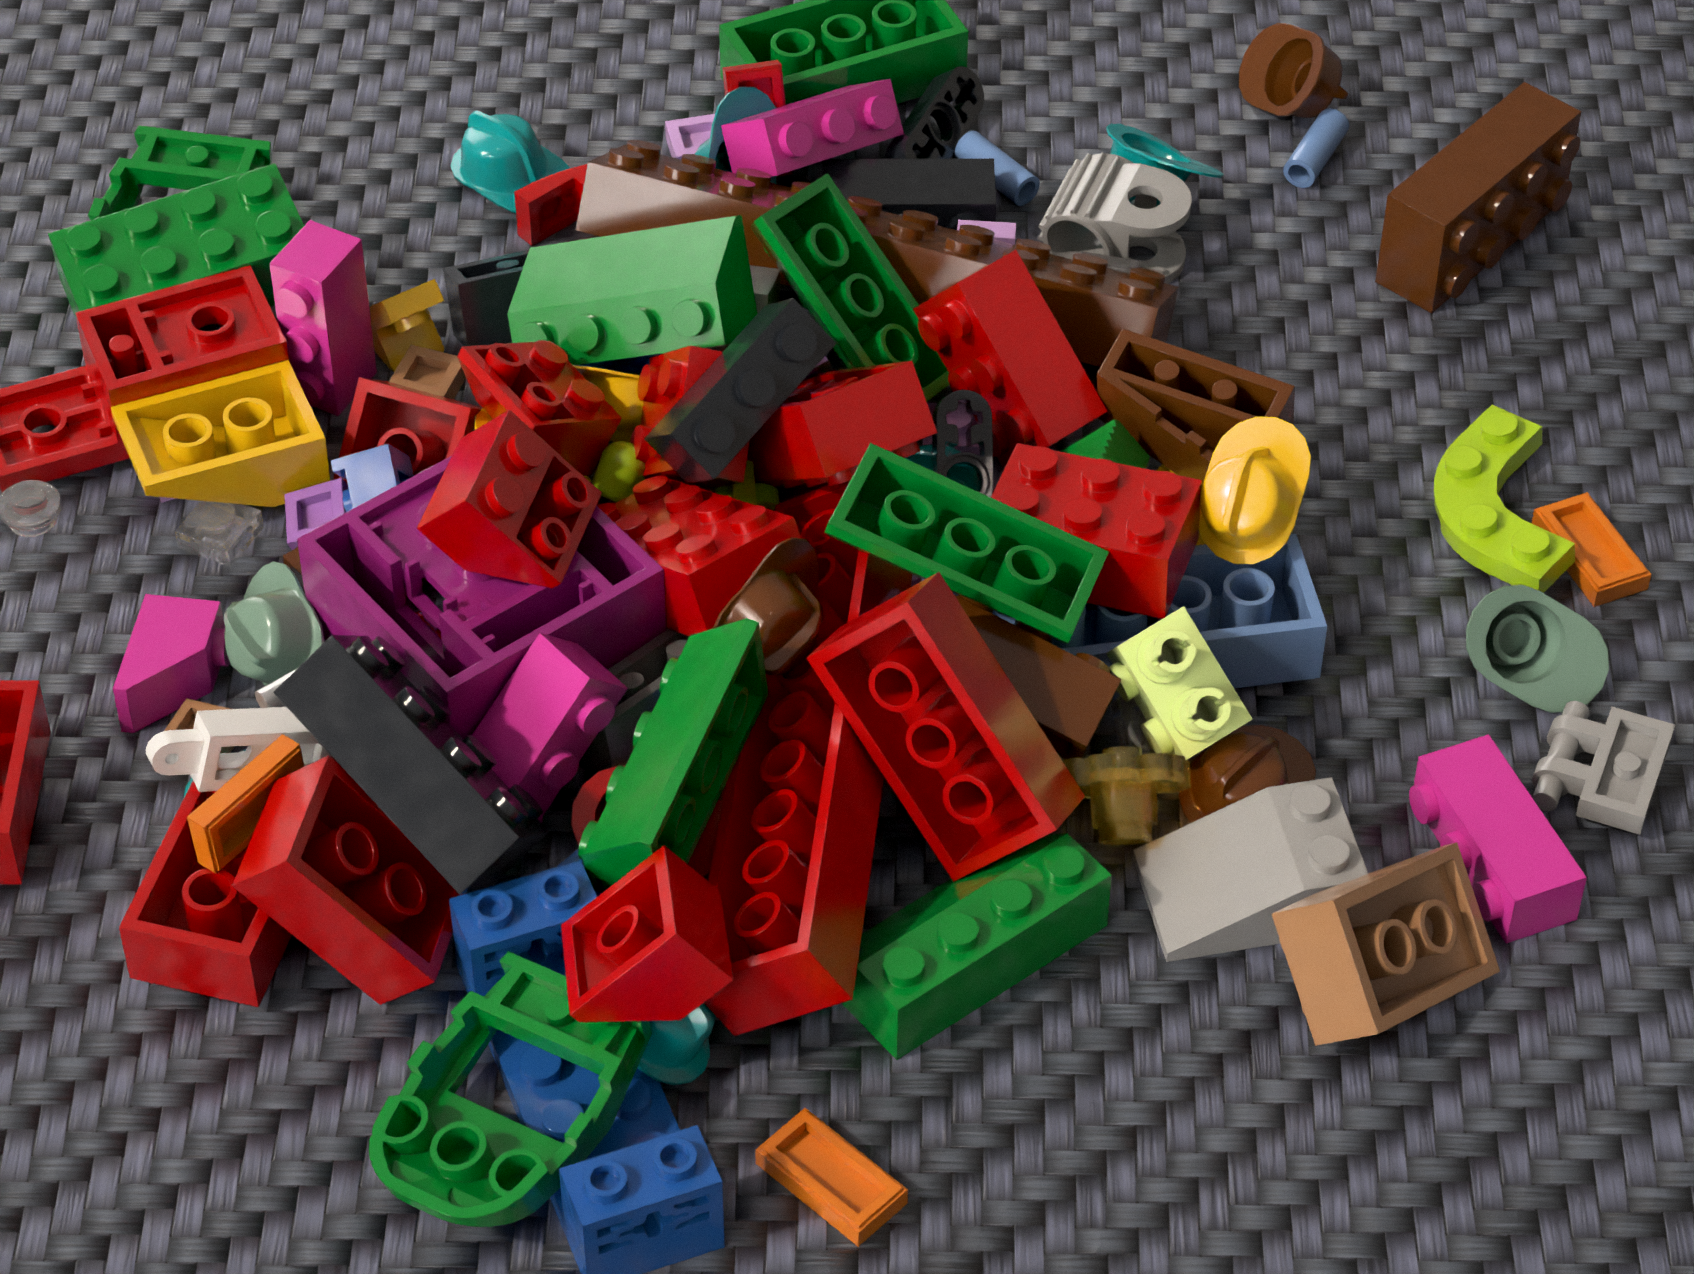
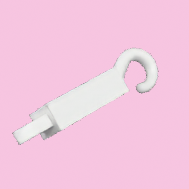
M287 707L197 711L193 729L160 732L153 736L146 747V755L157 773L161 775L190 774L199 792L217 791L282 734L300 744L304 766L328 755L332 757ZM247 746L246 751L220 753L221 747Z

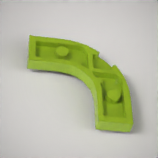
M1491 405L1456 438L1438 464L1434 478V506L1441 523V533L1452 549L1474 567L1511 585H1525L1544 593L1575 562V543L1521 519L1504 506L1498 493L1506 480L1543 444L1542 426L1495 405Z

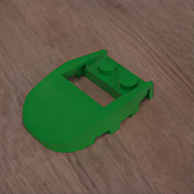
M139 125L134 132L138 144L137 150L131 159L119 157L109 173L111 181L109 188L102 199L94 198L88 217L90 220L137 206L144 185L189 190L272 164L271 142Z
M509 951L499 960L505 975L489 992L482 996L470 991L450 1012L454 1021L434 1043L430 1044L422 1041L407 1061V1065L411 1070L409 1078L399 1095L388 1096L373 1125L372 1135L369 1139V1156L372 1167L381 1182L395 1197L436 1218L464 1226L494 1227L519 1221L539 1209L561 1187L559 1168L586 1160L611 1129L652 1035L649 1021L578 1022L569 1014L566 976ZM497 1030L599 1075L600 1087L586 1112H580L565 1133L564 1143L455 1094L476 1065Z

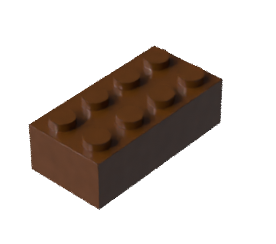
M1523 82L1393 189L1387 196L1375 282L1431 314L1450 297H1459L1471 279L1484 268L1490 269L1495 266L1507 248L1518 239H1526L1543 217L1550 211L1557 212L1568 200L1572 190V182L1569 180L1571 165L1581 143L1580 138L1577 136L1581 111Z

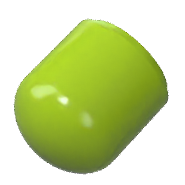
M618 441L609 444L603 450L592 480V484L602 492L601 496L618 502L633 494V487L645 480L643 476L645 463L636 459L633 444Z

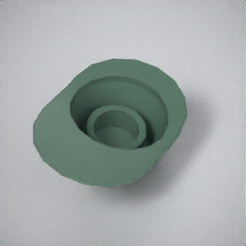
M273 561L262 566L252 578L244 599L232 602L224 613L225 652L231 666L244 677L261 681L265 686L297 669L324 643L322 624L314 608L307 600L296 575L287 564Z
M1525 585L1502 586L1485 595L1471 613L1466 627V650L1473 667L1487 680L1527 704L1550 713L1563 712L1566 703L1578 701L1586 705L1603 688L1609 671L1608 648L1600 631L1586 618L1543 592Z

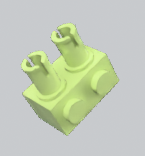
M1184 606L1106 653L1113 664L1109 666L1111 669L1110 674L1121 679L1117 692L1126 702L1134 699L1147 720L1141 724V729L1149 745L1160 758L1168 755L1174 765L1191 758L1253 720Z

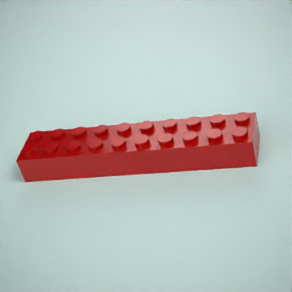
M850 480L833 486L821 487L775 506L776 512L795 518L801 538L806 539L815 548L819 561L818 587H816L814 596L821 605L822 621L818 638L810 654L839 627L909 589L912 583L913 574L834 539L825 533L827 524ZM807 659L790 672L781 675L766 674L769 695L730 774L723 795L708 881L721 892L734 980L725 987L716 999L704 1004L734 1036L853 1000L884 776Z

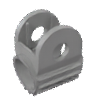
M1102 152L1101 154L1091 155L1087 153L1083 160L1076 159L1068 170L1038 226L1042 230L1038 240L1051 246L1050 254L1068 259H1073V255L1077 253L1097 256L1108 261V269L1130 274L1132 268L1148 269L1163 274L1165 276L1164 283L1168 284L1181 274L1185 265L1186 247L1181 235L1176 230L1182 227L1190 216L1191 192L1184 181L1166 170L1141 163H1133L1124 157ZM1136 196V199H1134L1132 202H1129V199L1131 197ZM1158 199L1161 202V204L1156 207V201ZM1133 246H1143L1151 249L1155 256L1146 261H1137L1129 258V250Z

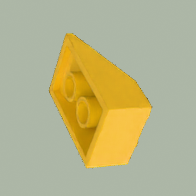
M289 360L111 407L113 420L146 496L276 507L285 504V494L330 481L326 438Z

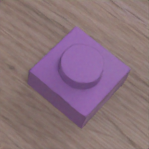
M342 477L285 494L287 544L292 550L298 547L297 538L346 513L343 504V491L348 489V485Z

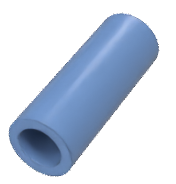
M1327 108L1319 113L1284 165V176L1292 185L1299 188H1307L1314 183L1349 130L1348 119L1342 112Z
M969 131L958 141L955 147V157L957 159L994 158L995 189L1013 203L1023 206L1035 197L1040 186L1039 179L979 132Z

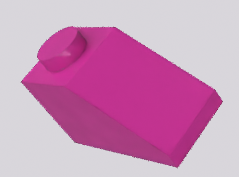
M145 594L113 686L121 732L135 733L179 710L186 698L197 700L213 692L220 667H228L230 665L225 652V626L220 601Z

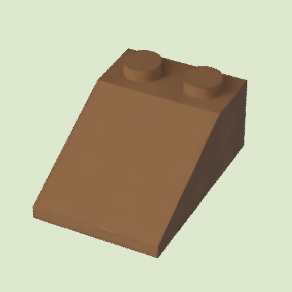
M1457 842L1441 846L1320 891L1272 913L1280 944L1285 953L1315 1046L1380 1034L1500 972Z

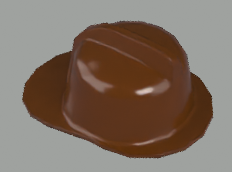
M1276 23L1259 33L1246 50L1239 69V88L1243 98L1252 106L1277 116L1317 117L1322 110L1327 109L1334 98L1346 99L1349 94L1340 86L1343 67L1338 55L1324 45L1323 39L1317 33L1287 23Z
M791 537L778 543L764 557L742 589L731 598L719 613L713 628L745 618L759 622L767 675H781L792 671L810 654L818 638L822 611L819 601L814 596L819 573V561L815 548L803 538Z
M1265 725L1241 726L1210 745L1208 749L1190 764L1181 778L1178 797L1183 814L1192 823L1267 787L1315 780L1316 769L1311 754L1298 739L1283 730Z

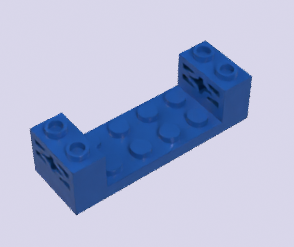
M581 860L449 899L456 963L467 993L473 991L485 996L505 975L499 960L508 951L566 976L561 924L597 897ZM497 1030L488 1045L520 1124L564 1143L565 1133L579 1113L586 1112L600 1087L599 1075ZM637 1068L609 1132L586 1160L559 1168L561 1187L550 1197L581 1274H644L725 1247L723 1181L698 1125L680 1130L659 1081H656Z

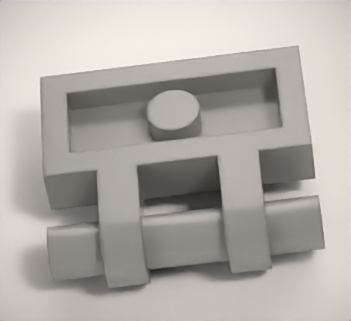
M1578 701L1566 703L1562 715L1554 718L1547 735V742L1550 745L1548 754L1539 759L1533 773L1532 784L1535 787L1532 796L1533 800L1540 810L1553 811L1556 809L1560 797L1568 793L1580 796L1576 816L1640 835L1672 741L1675 724L1616 707H1611L1606 724L1588 720L1590 710L1585 704ZM1587 752L1595 756L1591 766L1573 761L1575 755Z

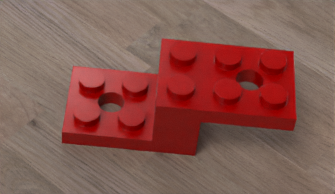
M251 265L75 312L85 366L0 389V490L2 494L129 459L130 457L112 417V406L289 359L287 341ZM210 324H218L221 327L214 331L199 330ZM43 425H53L55 427L54 430L46 433L32 432L35 428Z

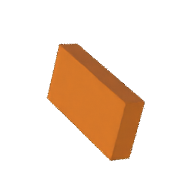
M1588 492L1534 509L1532 524L1575 543V562L1566 571L1593 607L1648 590L1651 573Z
M282 734L187 816L199 864L216 873L249 845L274 782L305 767L299 743Z
M806 1108L801 1110L755 1149L756 1165L858 1247L908 1204V1189Z

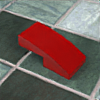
M587 164L551 174L514 191L518 236L531 246H534L577 221Z

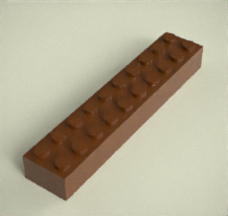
M640 140L627 141V146L623 145L619 148H612L608 153L588 162L576 225L577 231L602 237L742 215L749 264L776 269L779 268L768 256L763 245L750 227L753 221L811 184L793 182L792 188L771 183V175L760 170L738 168L736 173L716 169V161L709 157L683 154L681 159L661 155V146ZM859 196L848 197V203L919 305L1010 252L1017 250L1080 362L1101 367L1122 328L1165 343L1167 341L1179 287L1164 283L1165 276L1159 272L1143 268H1132L1130 274L1108 269V261L1097 256L1077 253L1073 255V259H1068L1050 254L1051 246L1039 241L1018 239L1016 245L994 240L995 233L984 227L960 225V229L955 230L937 225L938 217L932 214L906 210L903 216L881 211L883 204L879 201ZM781 273L780 284L791 286Z

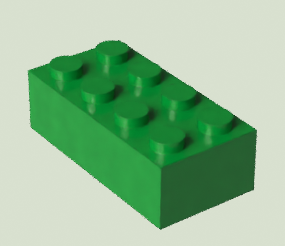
M805 0L720 24V77L723 80L722 67L779 60L782 64L786 105L845 86L891 79L896 103L898 104L921 97L937 75L960 66L967 67L969 31L946 0Z
M273 163L48 233L60 281L74 315L75 312L251 265L270 307L275 306L269 263L304 227V224L276 164ZM216 324L206 325V326H204V327H202V328H200V329H203V328H206V327H209V326H213V325H216Z

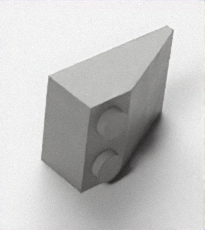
M1332 777L1267 787L1133 850L1134 865L1166 962L1280 944L1272 913L1310 895L1368 874Z

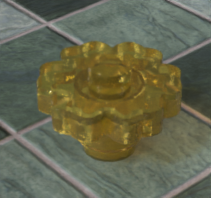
M1122 746L1105 748L1102 750V754L1090 755L1088 758L1063 760V763L1084 793V798H1091L1092 827L1098 829L1099 843L1103 845H1137L1152 842V827L1158 825L1157 793H1177L1191 788L1190 761L1185 760V756L1168 753L1142 754V748Z

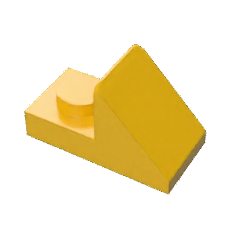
M435 279L369 307L374 351L393 372L397 369L410 345L444 352V345L427 309L444 301Z

